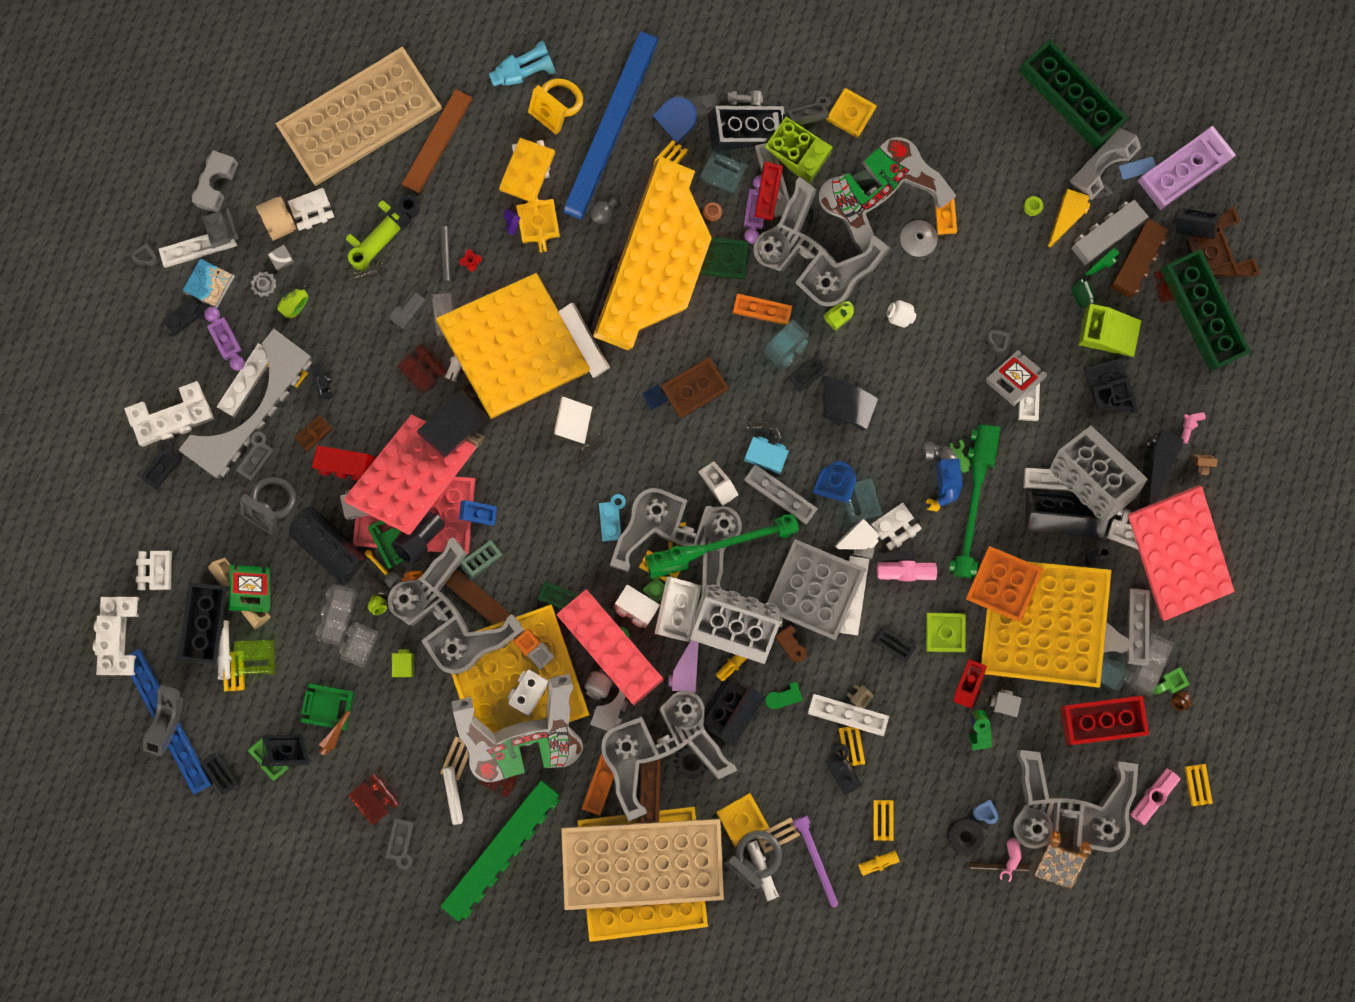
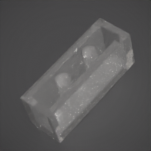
M332 584L328 588L326 593L327 604L323 606L321 611L323 619L321 625H318L316 629L318 641L343 647L358 590Z
M1153 633L1149 634V664L1147 666L1134 664L1132 672L1129 671L1126 676V688L1146 697H1152L1174 643Z

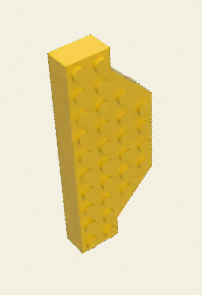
M661 156L654 163L593 337L625 350H630L633 348L640 330L676 315L688 307L711 241V235L689 190L695 173L694 170Z

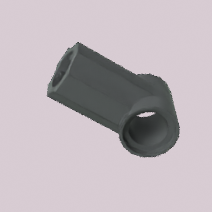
M412 291L402 305L397 306L392 311L389 319L403 330H407L413 323L414 316L425 304L426 300L418 293Z

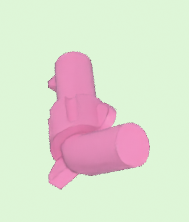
M1204 412L1190 416L1184 414L1185 420L1182 426L1184 430L1181 436L1184 439V444H1188L1191 431L1198 426L1196 421L1205 420Z

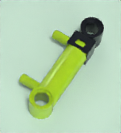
M402 196L399 200V208L395 204L390 207L383 200L380 201L378 206L387 216L362 243L351 234L347 235L346 240L355 247L348 253V260L356 270H365L369 266L370 261L400 230L403 231L410 224L409 218L416 217L419 214L420 206L414 196ZM407 204H414L413 208L405 209ZM363 256L361 262H355L356 257Z

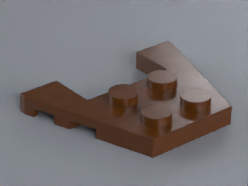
M1234 206L1222 214L1214 240L1192 236L1186 241L1190 254L1199 249L1202 250L1215 277H1256L1261 273L1255 258L1236 264L1223 232L1224 228L1240 222Z

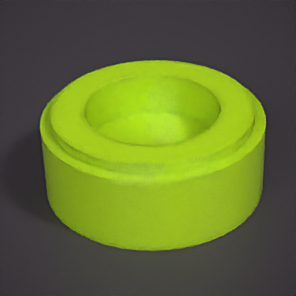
M1036 196L1029 197L1024 203V211L1030 216L1038 215L1043 209L1042 200Z

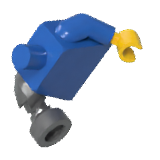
M930 441L923 443V455L925 461L933 460L935 456H939L941 459L936 463L939 498L938 500L927 499L926 503L931 504L927 510L937 512L940 506L947 505L959 498L962 488L960 460L954 451L947 446L939 447Z

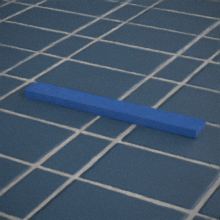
M137 649L128 654L136 656V659H134L135 675L130 676L154 719L157 711L158 689L160 685L141 649ZM178 722L168 748L193 795L211 786L212 783Z

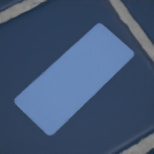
M1153 157L1120 165L1119 169L1122 178L1125 180L1146 174L1156 165Z

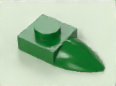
M1113 248L1085 276L1092 275L1102 270L1105 266L1110 268L1117 261L1115 257L1119 252Z

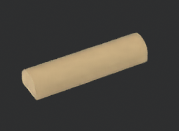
M226 558L212 562L208 569L221 586L229 587L230 563ZM240 598V603L257 604L258 602L254 598ZM241 611L254 629L262 626L271 618L267 612Z

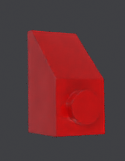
M968 660L956 689L953 702L972 709L987 669L986 665Z

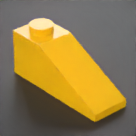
M1067 189L1063 195L1047 246L1052 247L1083 214H1087L1090 207L1088 195Z

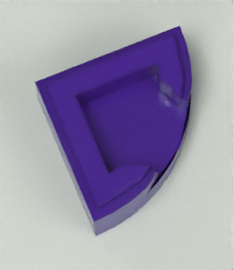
M505 209L506 230L509 234H515L520 217L511 209Z

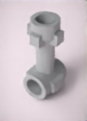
M754 90L750 92V95H737V91H732V93H728V104L736 106L737 102L750 103V106H761L763 103L762 92Z

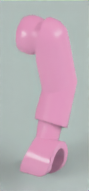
M1010 838L1007 841L1009 860L1005 871H1002L1000 874V879L1002 880V875L1008 873L1010 875L1008 882L1012 879V871L1016 869L1021 860L1020 843L1016 838Z

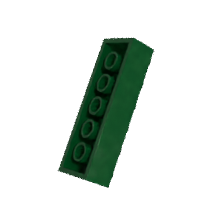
M1051 39L1031 55L1019 70V73L1095 150L1102 146L1128 120V117Z
M1201 249L1160 268L1209 371L1251 352Z

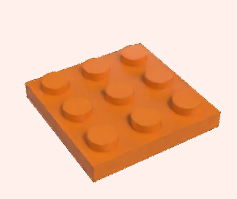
M989 546L966 600L1021 623L1044 569Z

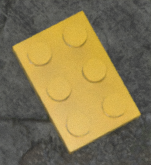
M519 138L499 190L535 203L555 155V150Z

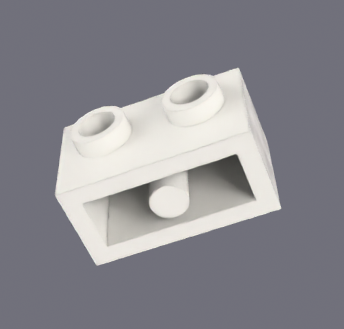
M626 585L613 608L616 609L615 612L622 617L627 616L632 619L634 625L646 628L660 605L629 585Z
M528 669L527 672L523 671L518 679L520 684L517 689L513 688L510 692L508 704L530 716L547 688L549 680Z

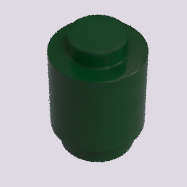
M1084 279L1073 283L1074 287L1071 290L1077 305H1080L1081 309L1095 303V295L1089 281L1085 282Z

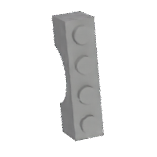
M1119 128L1070 180L1074 191L1088 195L1089 200L1092 201L1104 188L1101 181L1103 171L1115 162L1129 161L1141 149L1137 135Z
M620 689L615 700L607 705L596 707L590 725L609 731L621 724L622 719H619L621 711L625 712L629 701L626 700V696Z

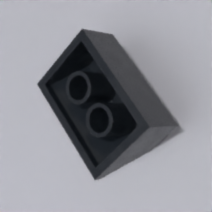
M730 675L725 681H722L704 710L703 727L735 747L765 696Z

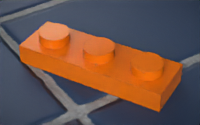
M737 294L733 313L788 326L792 306Z
M602 753L582 806L583 810L597 815H601L614 779L613 773L605 763Z

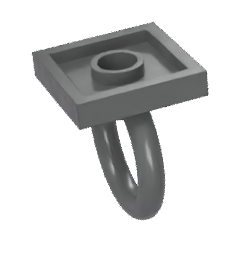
M264 478L253 486L249 496L244 494L240 498L241 516L273 536L277 531V519L288 515L296 504L295 489L288 481L282 478ZM267 485H279L287 491L289 496L288 503L283 509L273 512L267 504L257 501L259 491Z
M761 830L751 831L739 840L735 856L728 857L724 864L752 889H759L764 883L760 879L771 876L779 868L782 861V849L778 840L772 834ZM757 838L768 841L774 849L772 864L767 869L757 871L749 861L743 858L746 844Z

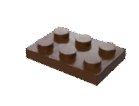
M710 357L661 385L663 392L680 419L729 391V387Z

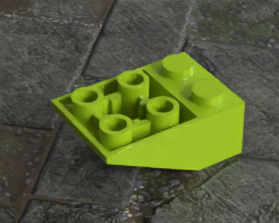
M788 117L784 118L765 145V148L789 170L809 184L824 165L833 148Z
M1089 304L1084 311L1078 345L1134 357L1141 320L1108 307Z

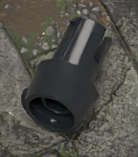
M428 511L410 535L401 531L392 542V548L402 560L407 563H416L427 552V544L445 527L444 521L438 514L434 513L431 516L432 511Z

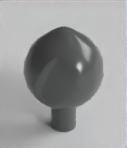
M612 198L608 202L600 201L595 203L590 212L592 221L597 224L608 223L613 217L612 208L617 204V201Z

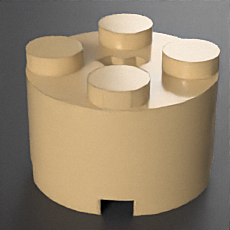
M281 196L256 206L273 241L294 232L293 230L296 229Z

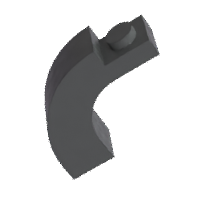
M164 685L159 687L157 711L151 727L143 738V751L162 757L176 731L183 706V698L180 697L179 690Z

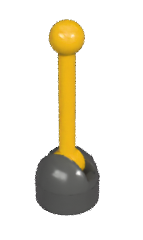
M371 550L364 552L385 574V583L390 589L400 583L402 578L395 572L388 573L374 558Z

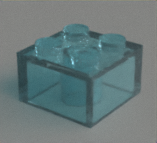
M792 320L766 345L764 355L779 369L783 366L787 368L794 361L795 354L798 353L800 355L807 348L809 334Z

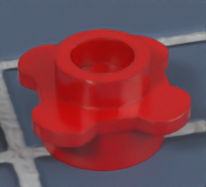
M469 249L466 250L465 256L459 260V263L473 272L482 261L480 255H475Z

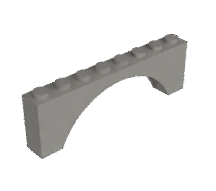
M274 328L262 343L269 363V383L264 399L256 412L245 423L224 434L215 436L190 435L179 449L180 452L215 478H220L221 476L224 478L228 474L230 464L233 461L236 462L241 457V450L244 446L248 447L251 444V434L263 429L266 424L264 422L268 416L271 417L276 412V405L279 401L283 402L289 395L288 390L291 386L295 387L298 384L302 371L306 372L310 365L313 364L311 362L313 358Z

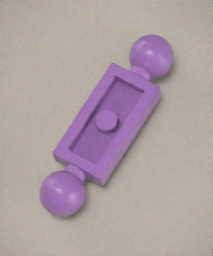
M761 175L754 177L753 186L755 189H749L744 227H749V229L745 232L744 238L750 244L755 243L759 236L756 229H762L764 219L754 217Z
M207 308L204 316L207 321L212 322L207 327L225 360L231 358L230 367L233 370L239 371L243 369L245 360L237 355L242 352V349L227 320L224 317L219 319L220 312L217 308Z

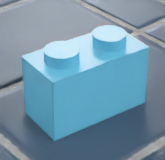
M753 437L744 461L753 465L756 464L763 469L780 475L789 451L786 450L784 445L778 443L773 445L768 443V440L763 437Z

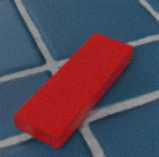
M766 161L763 163L754 217L769 221L773 220L782 165Z

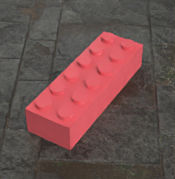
M587 589L556 614L634 706L664 681L661 675Z

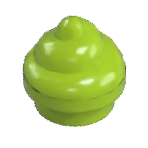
M372 595L368 602V609L373 615H380L387 610V602L381 596Z

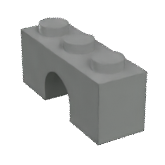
M214 150L207 157L206 168L200 174L199 185L192 194V202L197 207L213 213L220 210L224 196L219 191L214 190V183L220 178L232 180L238 166V162L234 157Z

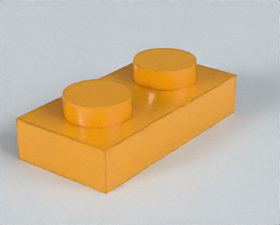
M953 198L942 208L938 209L935 206L937 235L957 233L955 201Z

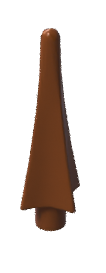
M349 711L345 712L336 726L318 744L321 746L320 754L326 755L327 752L329 753L331 749L335 748L341 730L350 715Z

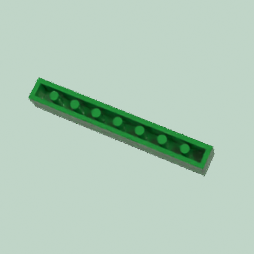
M541 780L440 907L458 922L462 918L466 920L473 911L471 909L472 905L475 902L479 904L484 898L485 894L483 891L487 886L491 888L496 883L498 878L495 876L499 871L504 872L511 864L508 861L511 856L514 855L516 857L523 849L521 846L522 842L525 839L529 841L535 833L534 827L537 824L541 826L548 816L545 813L549 808L553 810L558 805L560 794Z

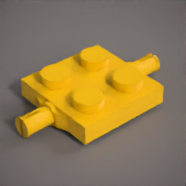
M537 196L535 203L529 201L526 204L516 205L520 217L519 224L522 242H538L539 252L543 253V249L544 252H547L545 241L560 237L554 200H538Z

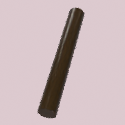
M969 862V870L1005 871L1007 863ZM1018 864L1013 872H1029V864Z

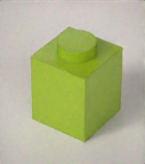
M397 650V653H392V677H414V654L409 653V650Z

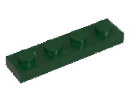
M545 581L537 599L563 609L579 595ZM600 604L613 620L616 613L615 610Z

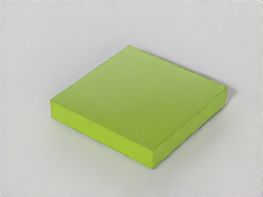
M926 613V652L965 653L966 614Z

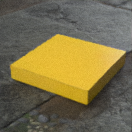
M844 88L826 121L859 138L877 105Z
M750 793L716 812L735 847L745 834L756 830L765 831L769 828Z

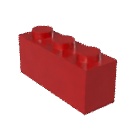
M317 446L312 468L318 470L320 475L330 476V473H332L337 478L347 479V476H350L352 480L358 481L376 457L365 453Z

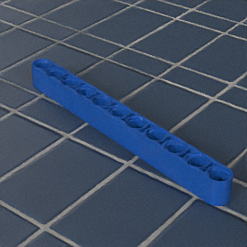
M640 31L566 202L565 214L580 220L583 219L656 49L657 37Z

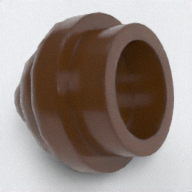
M1175 693L1171 700L1172 706L1178 711L1189 709L1191 706L1190 693Z

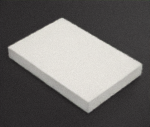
M667 577L655 634L690 642V628L697 610L701 585Z

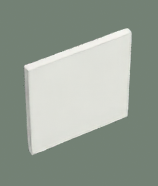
M561 397L554 434L585 444L592 407L566 397Z

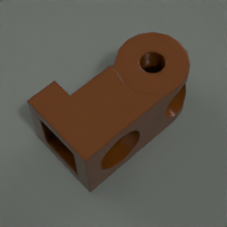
M790 625L777 634L775 639L792 661L801 662L806 658L807 653L805 648L798 645L791 635L796 631Z

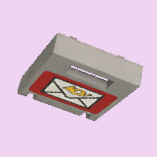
M1019 350L986 378V383L1013 406L1047 376L1044 371L1041 372V369L1025 355L1021 356L1022 353ZM1001 379L1014 389L1010 394L1000 386Z

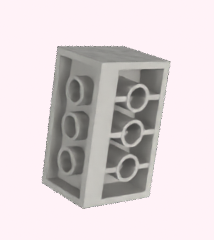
M1092 426L1059 449L1050 467L1052 474L1059 478L1066 485L1067 489L1073 492L1104 523L1137 498L1147 481V478Z
M711 584V586L705 585L691 623L690 640L765 664L781 622L779 608L772 603H761L754 597L746 598L740 596L735 591H724L721 587Z

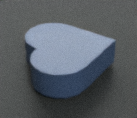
M990 799L975 806L972 810V815L976 820H984L987 824H994L998 820V813Z

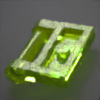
M274 640L234 642L235 677H241L243 674L269 673V675H275ZM269 660L268 666L241 667V661Z

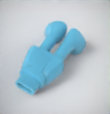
M542 40L537 43L534 49L520 57L515 58L513 55L507 57L498 67H495V71L489 73V76L495 87L499 84L513 85L522 83L523 78L541 70H545L550 75L555 74L556 71ZM537 58H541L540 60L526 67L520 68L521 65L527 62H530Z

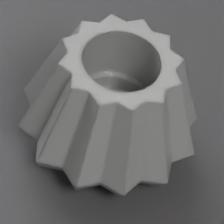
M267 271L264 273L259 272L251 281V289L254 290V294H259L260 297L270 296L277 287L273 274H268Z

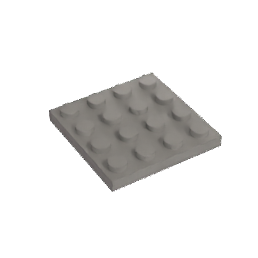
M794 539L767 603H772L779 608L780 617L836 641L866 572V568Z

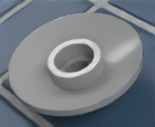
M923 220L909 222L902 229L900 235L903 249L908 254L916 257L930 254L935 249L938 241L935 228ZM917 234H922L923 239H918Z

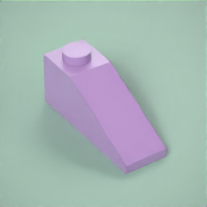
M690 641L675 667L673 675H669L668 687H672V691L696 692L699 642Z

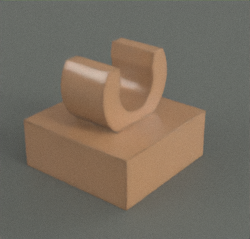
M1193 454L1192 462L1198 465V473L1201 475H1209V466L1217 467L1218 459L1215 457Z

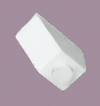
M714 461L698 471L722 506L738 496L730 479Z
M861 518L834 546L837 549H867L868 547L871 549L878 543L879 540L877 538L880 535Z

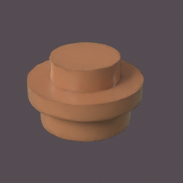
M714 202L708 203L703 210L704 217L709 221H717L722 215L720 205Z

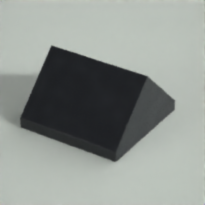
M1183 208L1176 215V233L1214 240L1222 214Z
M302 734L263 735L262 766L309 765L310 761Z

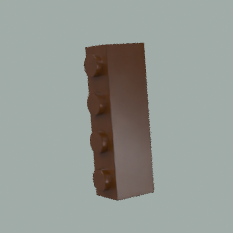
M1148 219L1143 224L1109 288L1128 298L1133 294L1137 295L1142 287V284H1140L1142 278L1145 279L1151 270L1148 268L1150 263H1154L1159 256L1158 248L1160 246L1163 247L1168 239L1166 234L1169 229Z

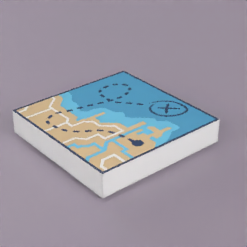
M200 258L182 291L217 308L235 276Z

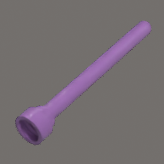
M807 815L793 820L795 828L802 832L830 905L837 907L838 901L808 829L810 828L809 818Z

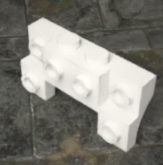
M197 381L179 388L183 403L149 415L144 402L124 408L140 446L143 447L161 439L170 440L177 433H188L192 431L191 428L214 420L211 409Z
M101 597L100 616H97V620L94 623L96 640L93 642V650L95 655H97L96 675H135L134 659H136V656L124 655L126 617H138L137 605L139 597Z

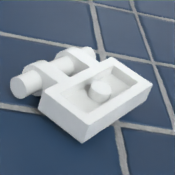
M323 188L288 201L295 220L303 219L302 222L296 223L299 231L305 228L308 230L320 222L326 223L328 219L334 217L332 210L324 211V209L331 206ZM316 212L319 213V215H317V216H315V217H312V218H309V217H308V215H310V214H313V213H316Z
M901 503L871 524L873 529L880 535L881 540L887 536L890 538L891 541L886 544L889 551L895 547L899 548L902 542L908 538L915 537L916 533L921 530L918 523L912 527L909 525L908 522L914 519L904 503ZM903 527L905 532L897 537L894 532Z
M1124 508L1115 514L1121 516L1120 521L1112 519L1106 538L1139 550L1131 525L1127 524L1129 519L1127 514H1130L1131 510Z
M150 551V559H146V552H138V559H136V565L138 566V576H136L137 590H146V583H149V590H171L172 551ZM150 565V576H146V566Z

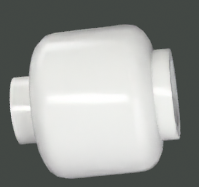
M897 300L889 305L886 316L891 324L905 328L915 321L916 313H914L913 305Z

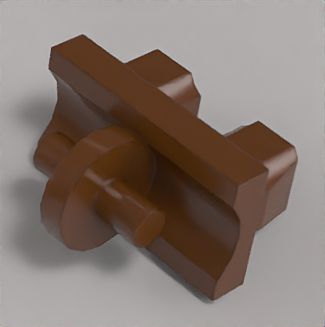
M319 414L294 438L308 452L330 433L333 428Z

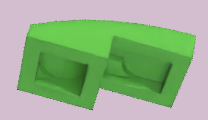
M261 737L248 748V752L260 763L261 768L274 781L289 767L262 766L263 737Z

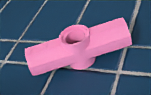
M898 561L878 562L877 579L936 580L937 577L936 563Z
M1165 768L1153 785L1145 790L1143 798L1130 815L1145 825L1159 806L1166 802L1167 796L1180 781L1178 775ZM1155 791L1159 795L1156 802L1152 800V793Z

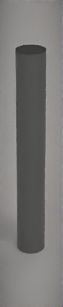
M441 226L443 282L446 283L451 282L448 226Z

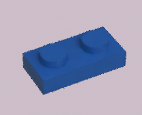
M461 500L459 520L495 526L497 507Z

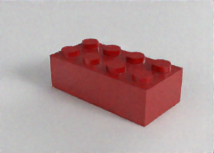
M1143 696L1060 706L1066 745L1149 735Z

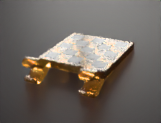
M1053 831L1034 876L1072 889L1086 858L1091 854V843L1083 841L1080 851L1077 853L1059 847L1061 833Z

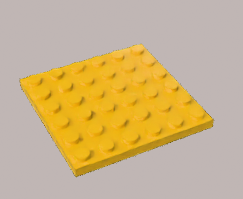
M537 273L436 318L438 326L491 419L570 382L591 370Z
M1029 562L1043 568L1044 571L1021 623L987 609L981 664L987 666L985 674L1100 688L1111 570Z
M552 605L516 617L525 630L529 629L539 642H543L555 656L541 670H539L528 655L525 656L516 644L511 641L504 648L483 656L472 669L464 673L452 674L459 698H472L473 715L493 733L518 723L546 718L549 684L530 716L508 704L510 692L513 688L517 689L520 684L518 682L520 675L523 671L527 672L528 669L549 681L550 678L570 674L573 690L569 697V722L590 715ZM506 621L483 628L478 631L498 629L502 627Z
M695 807L659 811V822L696 820ZM626 815L577 820L578 827L639 823V817L628 821ZM705 901L586 909L590 942L708 927Z

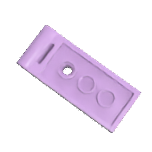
M1212 126L1143 175L1138 182L1157 207L1162 210L1233 159L1236 154L1214 126Z

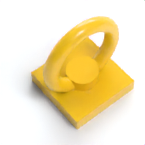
M549 80L542 87L538 85L533 89L528 113L553 133L558 134L561 131L564 117L572 116L581 109L583 105L582 92L574 83L568 80ZM555 86L568 88L576 97L574 106L567 109L551 96L548 90Z

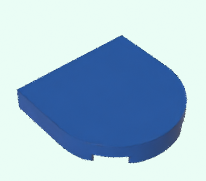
M674 97L666 101L653 116L674 141L679 143L696 125L697 111L690 100L683 97Z
M833 462L821 470L813 493L849 503L856 485L855 471L845 462Z

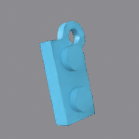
M620 494L614 495L611 498V502L599 503L603 542L618 540L621 535L619 509L625 506L626 500ZM620 498L622 500L621 505H616L614 503L615 499Z

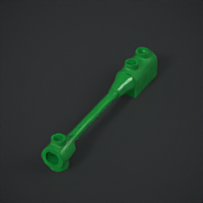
M977 425V429L972 430L971 440H974L975 443L974 448H969L968 459H972L974 484L962 556H956L955 560L951 559L949 571H953V576L972 579V576L976 577L979 562L970 558L981 484H983L987 467H995L1000 427Z
M794 514L784 515L774 519L773 526L714 543L675 546L672 549L655 552L645 556V563L651 579L688 569L689 562L710 551L776 532L778 537L789 538L792 534L799 531L798 523Z

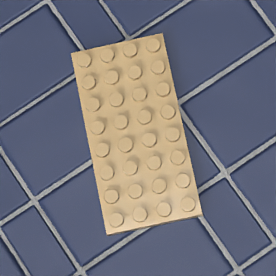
M401 47L275 124L313 184L317 186L442 110V107L405 49Z
M720 819L561 828L565 910L724 900Z

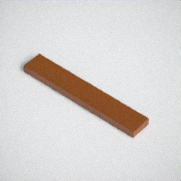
M455 89L402 183L403 187L420 194L473 100L472 97Z

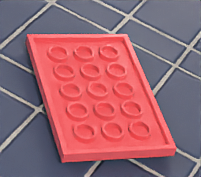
M412 414L344 498L347 504L408 535L413 532L475 451V445L466 441L444 458L417 433V430L426 421Z
M454 477L429 509V511H432L431 516L436 513L441 517L445 527L427 544V552L443 553L448 540L453 537L469 555L472 522L459 520L461 500L474 502L475 478ZM371 515L355 519L353 544L356 547L378 548L367 527L380 521L379 519ZM386 523L379 528L384 533L393 527Z
M1195 486L1127 514L1160 617L1163 621L1234 592L1201 486Z

